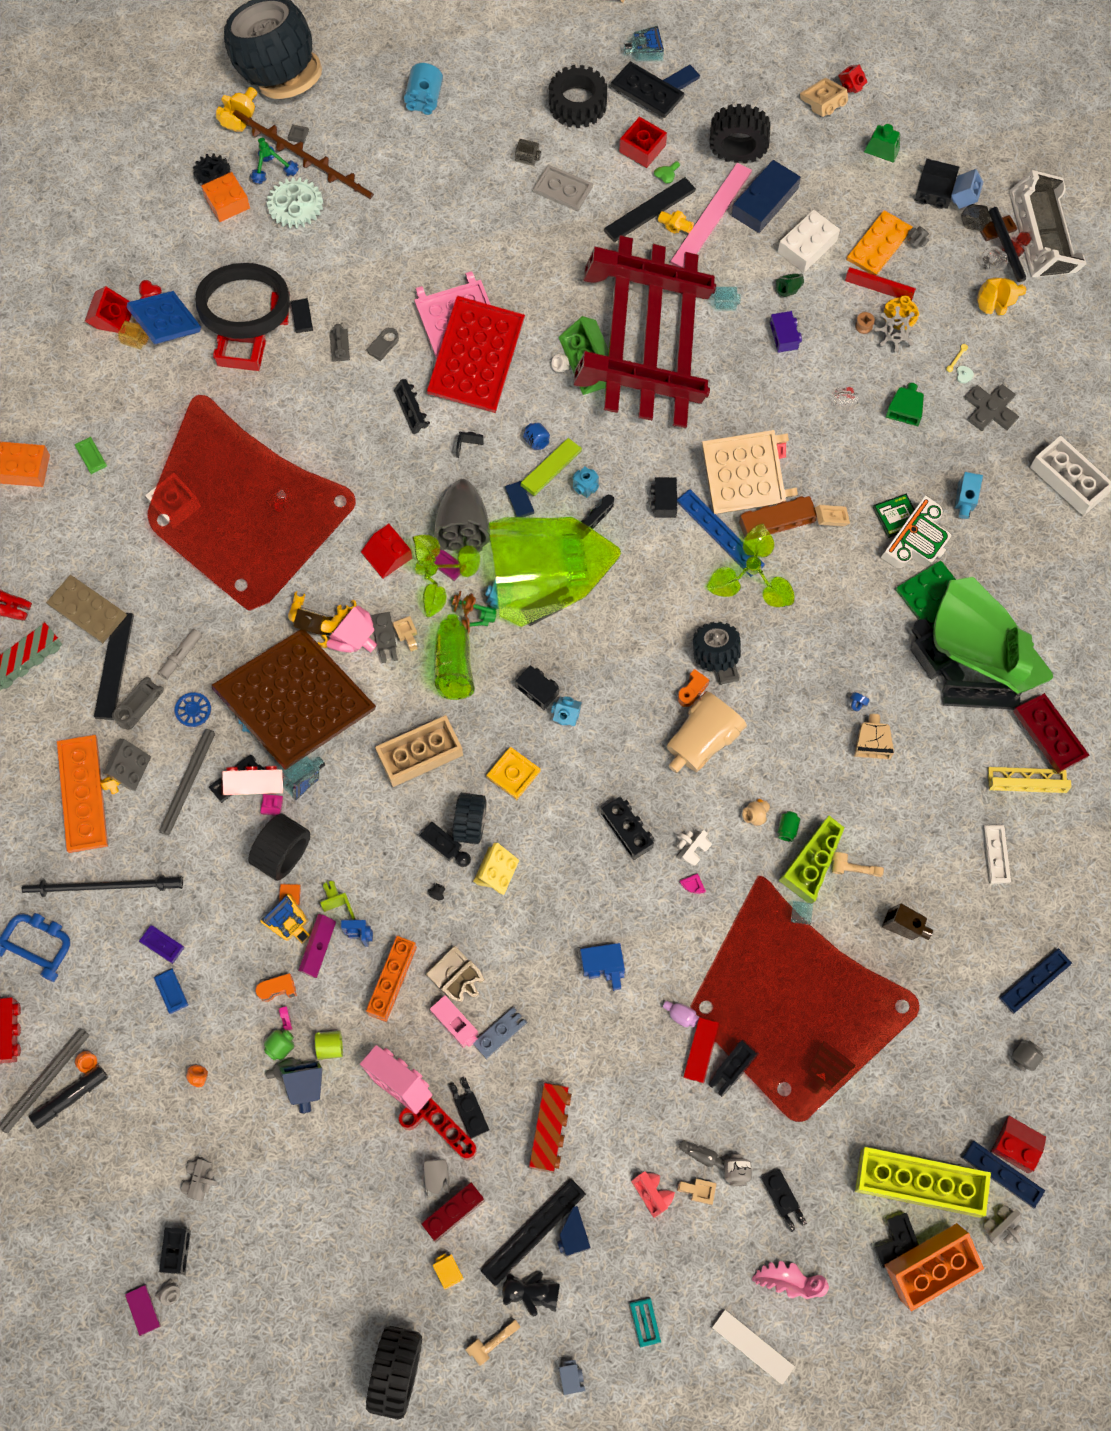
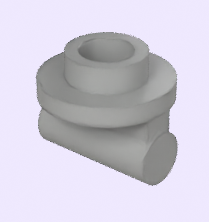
M170 1279L155 1297L163 1305L169 1306L178 1300L180 1289Z

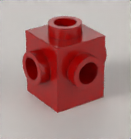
M860 64L850 65L838 75L842 87L847 89V93L860 92L868 82Z

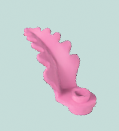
M783 1261L778 1262L777 1268L772 1262L769 1263V1269L765 1265L762 1266L761 1272L757 1270L756 1275L752 1277V1281L757 1285L760 1283L762 1287L766 1284L768 1289L776 1286V1292L778 1293L786 1290L787 1296L790 1298L802 1296L806 1299L822 1297L829 1289L827 1280L822 1275L805 1277L795 1263H790L787 1268Z

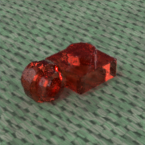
M1021 232L1017 236L1016 243L1012 240L1018 257L1025 251L1021 246H1027L1032 239L1028 232ZM1002 248L999 254L1008 261L1006 253Z

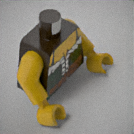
M296 591L288 613V619L294 623L293 627L318 635H330L348 614V607L342 609V605H338L337 615L330 616L301 607L304 604L305 594L300 597L297 596Z

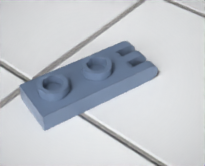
M514 1007L473 1043L485 1059H488L528 1023L525 1019L519 1024L517 1023L522 1017L520 1013L512 1018V1015L517 1011Z

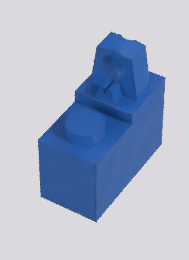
M616 943L580 949L584 977L588 976L589 979L601 977L600 974H604L606 981L611 980L613 991L621 990L620 979L624 978L625 973L621 944Z

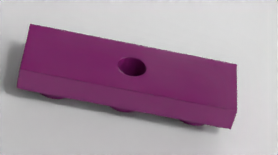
M318 914L298 971L313 978L318 977L336 924L335 920L323 914Z

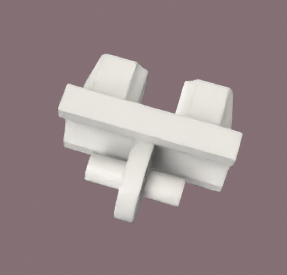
M704 830L701 832L696 831L694 835L691 831H688L686 835L680 833L677 836L680 840L677 847L682 850L676 859L685 861L691 866L696 865L701 858L694 852L698 847L702 852H705L712 845L706 837L708 833Z

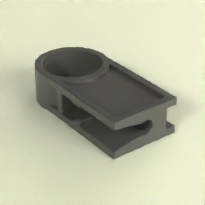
M385 328L367 348L368 354L381 362L398 343L399 335L397 330ZM388 333H393L396 335V338L392 341H387L384 339V336Z

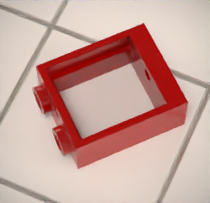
M265 334L246 339H235L217 335L218 346L217 349H214L213 358L219 367L260 371L266 345ZM228 340L254 343L251 359L225 356Z

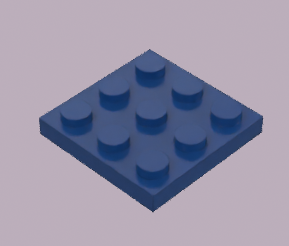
M174 291L127 303V309L154 344L198 333L201 330L199 323Z

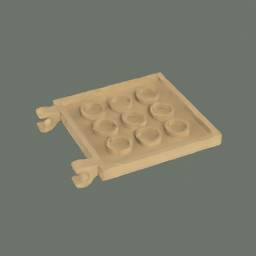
M771 430L701 442L714 514L777 505L782 501H786L785 498L798 495L797 488L784 490L777 444L789 441L788 433L775 435V431Z

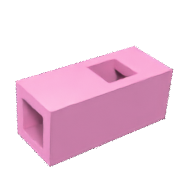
M446 996L442 997L430 1008L434 1017L463 1048L466 1045L468 1047L472 1046L478 1040L476 1037L478 1031Z

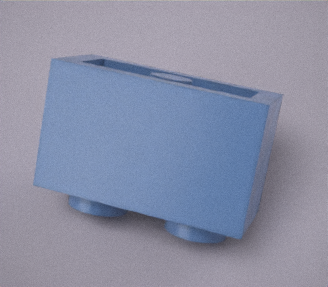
M977 169L957 176L951 198L959 209L974 204L979 200L984 182Z

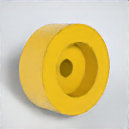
M110 777L100 781L103 790L110 789L111 794L119 792L117 788L119 783Z

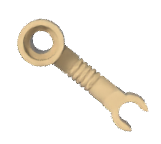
M834 852L832 873L843 875L845 870L877 877L883 876V867L851 864L847 862L848 854Z
M514 1320L485 1345L478 1338L465 1350L481 1366L490 1358L488 1353L516 1332L520 1325Z

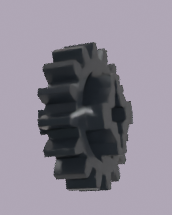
M215 153L211 157L206 154V158L200 157L201 161H195L196 166H193L194 177L197 183L202 185L230 173L231 170L227 159H222V155L216 157Z

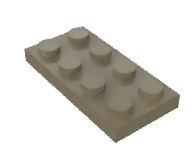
M71 574L46 602L51 608L102 644L127 616L124 611Z

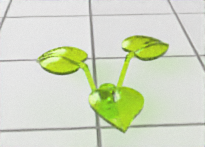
M764 524L753 528L744 539L743 550L746 555L752 557L747 559L746 568L743 569L740 575L736 577V572L732 568L721 567L713 573L706 586L714 595L732 597L740 591L741 585L738 580L746 572L751 575L759 573L768 586L763 590V598L768 605L772 607L791 606L795 600L793 588L785 578L775 577L769 583L761 570V560L758 556L765 558L774 550V539Z
M422 534L412 537L417 559L415 571L418 575H423L424 579L433 583L428 584L423 593L426 617H432L442 610L447 600L445 589L438 586V583L431 578V576L436 574L437 568L460 567V574L464 577H470L479 569L480 554L473 546H464L458 553L459 564L437 565L434 562L436 561L435 557L440 553V544L435 537Z

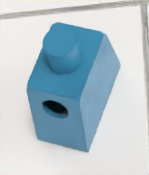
M964 472L959 480L955 508L960 509L958 517L962 519L970 518V512H973L978 504L983 475Z

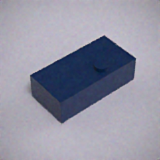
M772 160L733 204L731 216L757 233H760L799 189L801 176L777 161Z

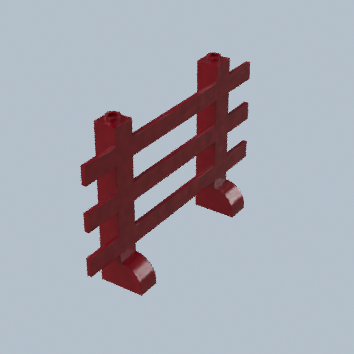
M621 235L618 240L617 252L594 246L584 268L583 281L596 283L605 280L608 276L615 277L608 356L584 351L575 368L573 385L587 387L596 384L598 381L606 382L604 410L615 413L619 411L620 387L625 386L640 390L638 418L650 421L653 420L655 394L673 397L672 426L687 428L689 401L702 404L704 399L708 398L710 394L708 379L691 376L696 297L708 300L711 294L715 293L717 286L715 276L698 272L699 255L689 252L684 254V268L665 264L666 247L652 244L651 260L633 256V238ZM629 281L649 286L642 364L623 360ZM663 289L682 294L676 372L657 368Z

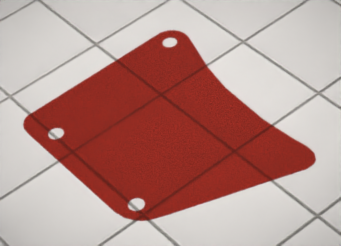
M196 395L189 403L148 508V520L152 530L162 540L241 606L251 611L272 601L352 512L356 504V498L354 493L346 486L306 471L280 457L244 431L211 398L206 395ZM339 495L344 496L347 500L346 505L343 507H338L334 503V499ZM159 515H168L170 521L166 526L158 524L157 518ZM238 579L246 580L248 585L244 591H239L235 588V582Z
M757 876L690 1008L695 1010L699 1018L720 1023L715 1042L728 1056L741 1040H745L759 1053L744 1073L790 1120L803 1122L808 1120L917 1017L920 1005L917 997L910 990L865 968L838 950L792 908L764 876ZM899 1000L907 1001L909 1010L905 1013H899L895 1008L896 1002ZM701 1002H711L713 1010L709 1014L702 1013L699 1009ZM786 1082L791 1086V1093L788 1096H781L778 1093L777 1088L780 1083Z

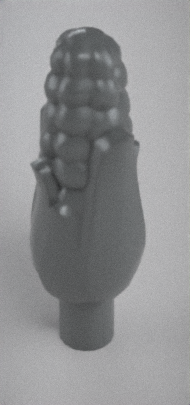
M685 1141L679 1143V1149L692 1156L698 1162L707 1167H713L714 1165L724 1169L725 1161L717 1158L718 1154L715 1151Z

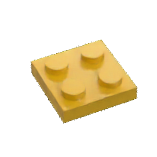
M510 747L486 777L514 799L518 800L541 772V769Z

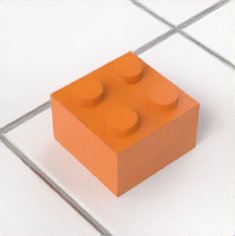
M232 172L201 186L204 198L219 222L250 209L248 197Z

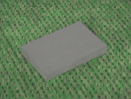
M548 164L534 186L533 193L579 211L592 190L593 183Z

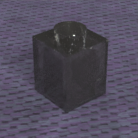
M519 139L515 150V162L535 166L536 161H540L542 153L539 150V143Z
M971 204L965 208L961 214V219L965 228L983 231L990 222L991 216L987 206Z

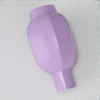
M666 1001L663 1005L664 1009L670 1011V1017L676 1023L683 1027L691 1026L694 1028L696 1026L699 1016L696 1015L695 1010L682 1003L672 1004L669 1001Z

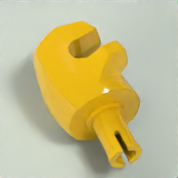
M1007 278L988 279L982 284L978 292V307L986 314H992L995 309L997 315H1004L1007 307L1016 303L1018 296L1025 295L1026 287L1023 284L1017 285L1014 281Z

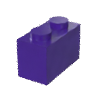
M792 311L771 314L769 324L777 352L798 350L799 344L802 342V336L797 331V318L793 317Z

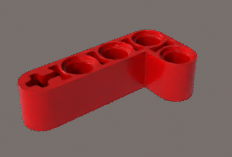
M432 1098L428 1100L430 1104L426 1110L420 1109L415 1114L406 1107L400 1113L399 1123L405 1130H413L425 1120L463 1160H472L476 1156L477 1149L475 1143ZM413 1115L414 1122L411 1125H405L403 1123L405 1116ZM442 1115L444 1117L443 1123L435 1125L433 1123L434 1116ZM450 1130L458 1131L459 1134L455 1140L447 1138V1133ZM461 1140L466 1147L472 1146L471 1154H463L464 1150L458 1144Z

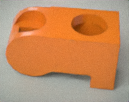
M696 669L690 673L689 680L691 682L687 687L679 691L678 702L683 707H690L709 685L710 680Z
M290 973L263 981L256 987L257 996L264 1002H269L274 997L282 994H287L289 998L297 996L293 977Z

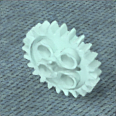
M292 177V180L289 182L286 178L284 184L279 181L280 186L274 185V191H269L270 196H267L269 214H271L272 219H276L277 224L281 222L283 227L286 224L289 225V228L292 225L298 228L299 224L305 227V222L311 224L310 219L317 220L316 215H321L320 210H323L321 191H319L318 186L314 187L313 182L308 184V179L302 182L301 177H299L298 181H295L294 177Z

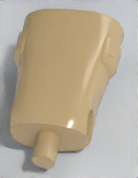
M708 691L704 692L701 698L697 699L692 707H690L688 718L667 745V749L675 756L674 760L668 765L673 772L678 773L686 765L691 770L698 772L714 754L724 746L732 744L739 737L740 733L747 727L746 722L718 697Z

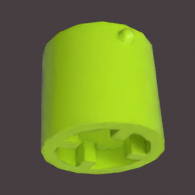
M340 1030L315 1033V1048L318 1060L343 1057V1043Z

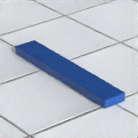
M691 489L677 499V503L750 577L765 566Z

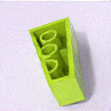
M831 816L826 817L778 881L810 905L814 903L845 827Z

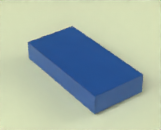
M173 968L154 977L169 1014L189 1006Z

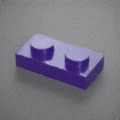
M150 925L139 940L141 944L171 964L176 961L185 948L152 925Z

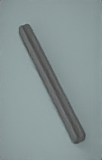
M210 729L204 730L159 829L160 833L168 836L171 834L213 741L214 731Z
M79 1029L0 1123V1130L4 1133L10 1132L88 1039L89 1034L85 1030Z

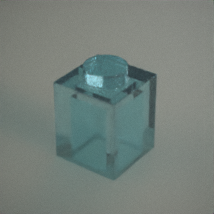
M716 287L715 311H736L737 305H740L741 300L740 294H737V287Z

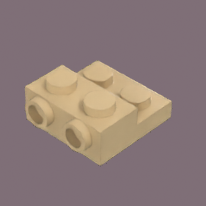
M824 78L801 92L800 99L810 104L813 112L824 117L825 115H831L836 108L845 106L848 101V93L846 88Z

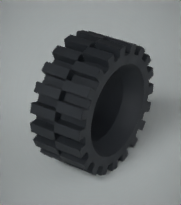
M571 65V69L564 67L562 68V73L557 71L555 77L553 76L551 83H549V110L551 114L553 113L554 119L557 120L559 118L560 124L563 125L566 122L567 127H572L573 124L576 125V128H581L582 124L585 127H589V122H592L593 125L597 123V118L601 119L603 113L606 112L608 90L605 78L603 76L600 77V72L597 70L593 72L592 67L584 69V65H580V68ZM573 88H582L590 91L593 96L583 102H573L568 100L563 93Z
M732 104L728 105L727 109L722 107L720 113L716 111L711 119L710 150H712L714 155L718 154L719 159L725 158V162L732 160L734 163L743 161L746 164L748 160H751V162L756 161V157L761 159L763 154H766L769 149L771 127L769 116H765L766 113L763 110L759 112V108L756 106L752 109L749 104H746V107H742L741 104H737V107H733ZM742 133L749 135L750 137L737 138L730 135Z

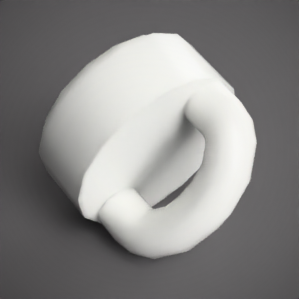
M556 354L553 357L551 364L554 371L565 372L570 369L566 355Z

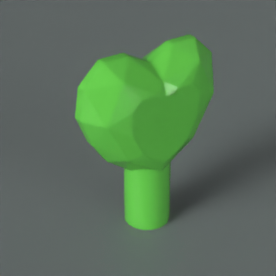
M675 161L670 166L658 167L654 170V175L662 179L664 183H671L675 177L674 171L680 167V163Z

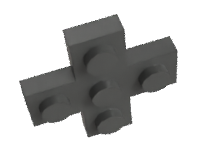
M1003 384L992 395L976 385L965 397V400L977 408V411L969 418L968 422L980 431H983L992 421H995L1008 431L1019 418L1016 413L1006 407L1016 394Z

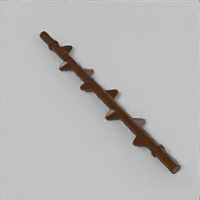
M237 110L233 112L234 116L247 126L252 127V136L256 137L262 133L277 142V151L287 148L303 158V167L308 168L313 164L328 173L329 183L339 180L354 189L355 192H359L369 199L374 196V193L362 187L360 183L357 184L355 182L354 173L344 176L329 167L328 157L325 156L318 160L303 151V142L300 141L293 145L278 136L277 126L273 125L267 129L252 120L251 117H247Z

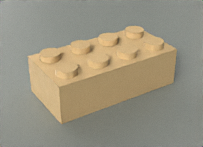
M446 715L375 747L392 787L463 756L462 746Z

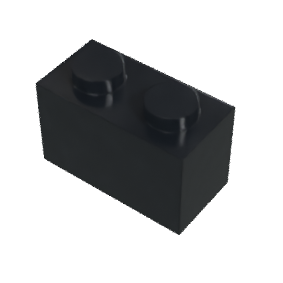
M655 477L654 484H651L650 494L654 495V500H651V512H654V518H676L677 477Z
M531 665L515 681V688L543 710L559 695L558 684L552 679L548 680L540 669L533 668Z

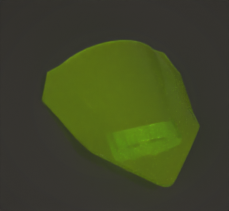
M504 517L489 522V539L494 562L499 616L522 627L580 601L594 589L617 562L621 555L620 548L573 517Z

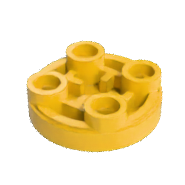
M908 296L894 298L886 303L883 313L888 318H893L896 315V307L899 306L900 316L906 318L913 312L915 315L910 318L909 325L913 327L916 324L919 311L915 303ZM904 323L899 326L895 325L893 328L900 330Z

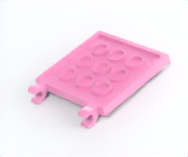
M472 271L465 273L467 277V284L428 296L425 295L422 286L416 288L418 299H415V305L436 360L456 297L461 296L491 305L482 281H476Z

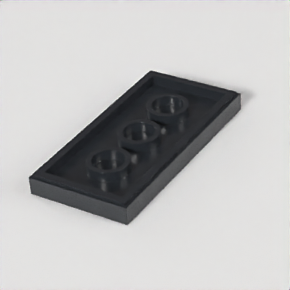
M631 61L611 82L612 88L663 118H666L684 97V92Z

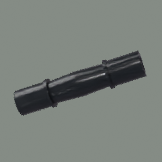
M100 1065L96 1066L83 1077H79V1081L63 1090L50 1102L46 1101V1104L28 1116L30 1121L37 1129L41 1128L53 1118L58 1117V1113L74 1104L87 1092H92L94 1088L109 1078Z

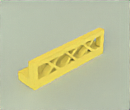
M988 767L989 790L1067 793L1071 789V780H1067L1066 770L1059 773L1062 776V780H1053L1049 778L1053 774H1057L1055 769ZM993 772H1000L1006 778L993 777ZM1014 773H1020L1024 778H1011ZM1033 774H1040L1044 779H1031L1030 777Z

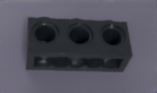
M620 796L601 808V815L631 858L636 860L653 849V841L655 840L649 831L646 832L642 827L643 822L640 817L632 813L630 803L627 800L624 801ZM614 809H620L623 813L621 815H615L612 811ZM630 824L634 829L627 831L624 829V826ZM642 840L645 845L639 847L635 844V841Z

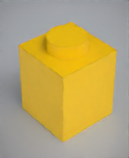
M445 1253L435 1259L436 1263L433 1264V1267L445 1290L464 1280L452 1254L447 1256Z

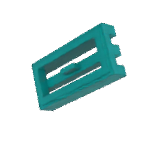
M651 1298L630 1303L640 1348L661 1343ZM644 1304H648L656 1338L654 1340L651 1339ZM636 1306L640 1308L647 1337L646 1342H643Z

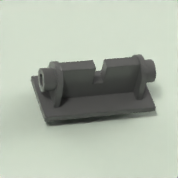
M335 324L333 330H330L332 362L350 360L348 329H344L341 324Z

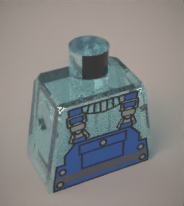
M658 26L634 32L632 43L624 44L625 54L635 53L636 61H663L664 48Z
M318 756L311 761L308 757H304L282 772L283 788L295 800L319 780V770L325 766L323 759Z

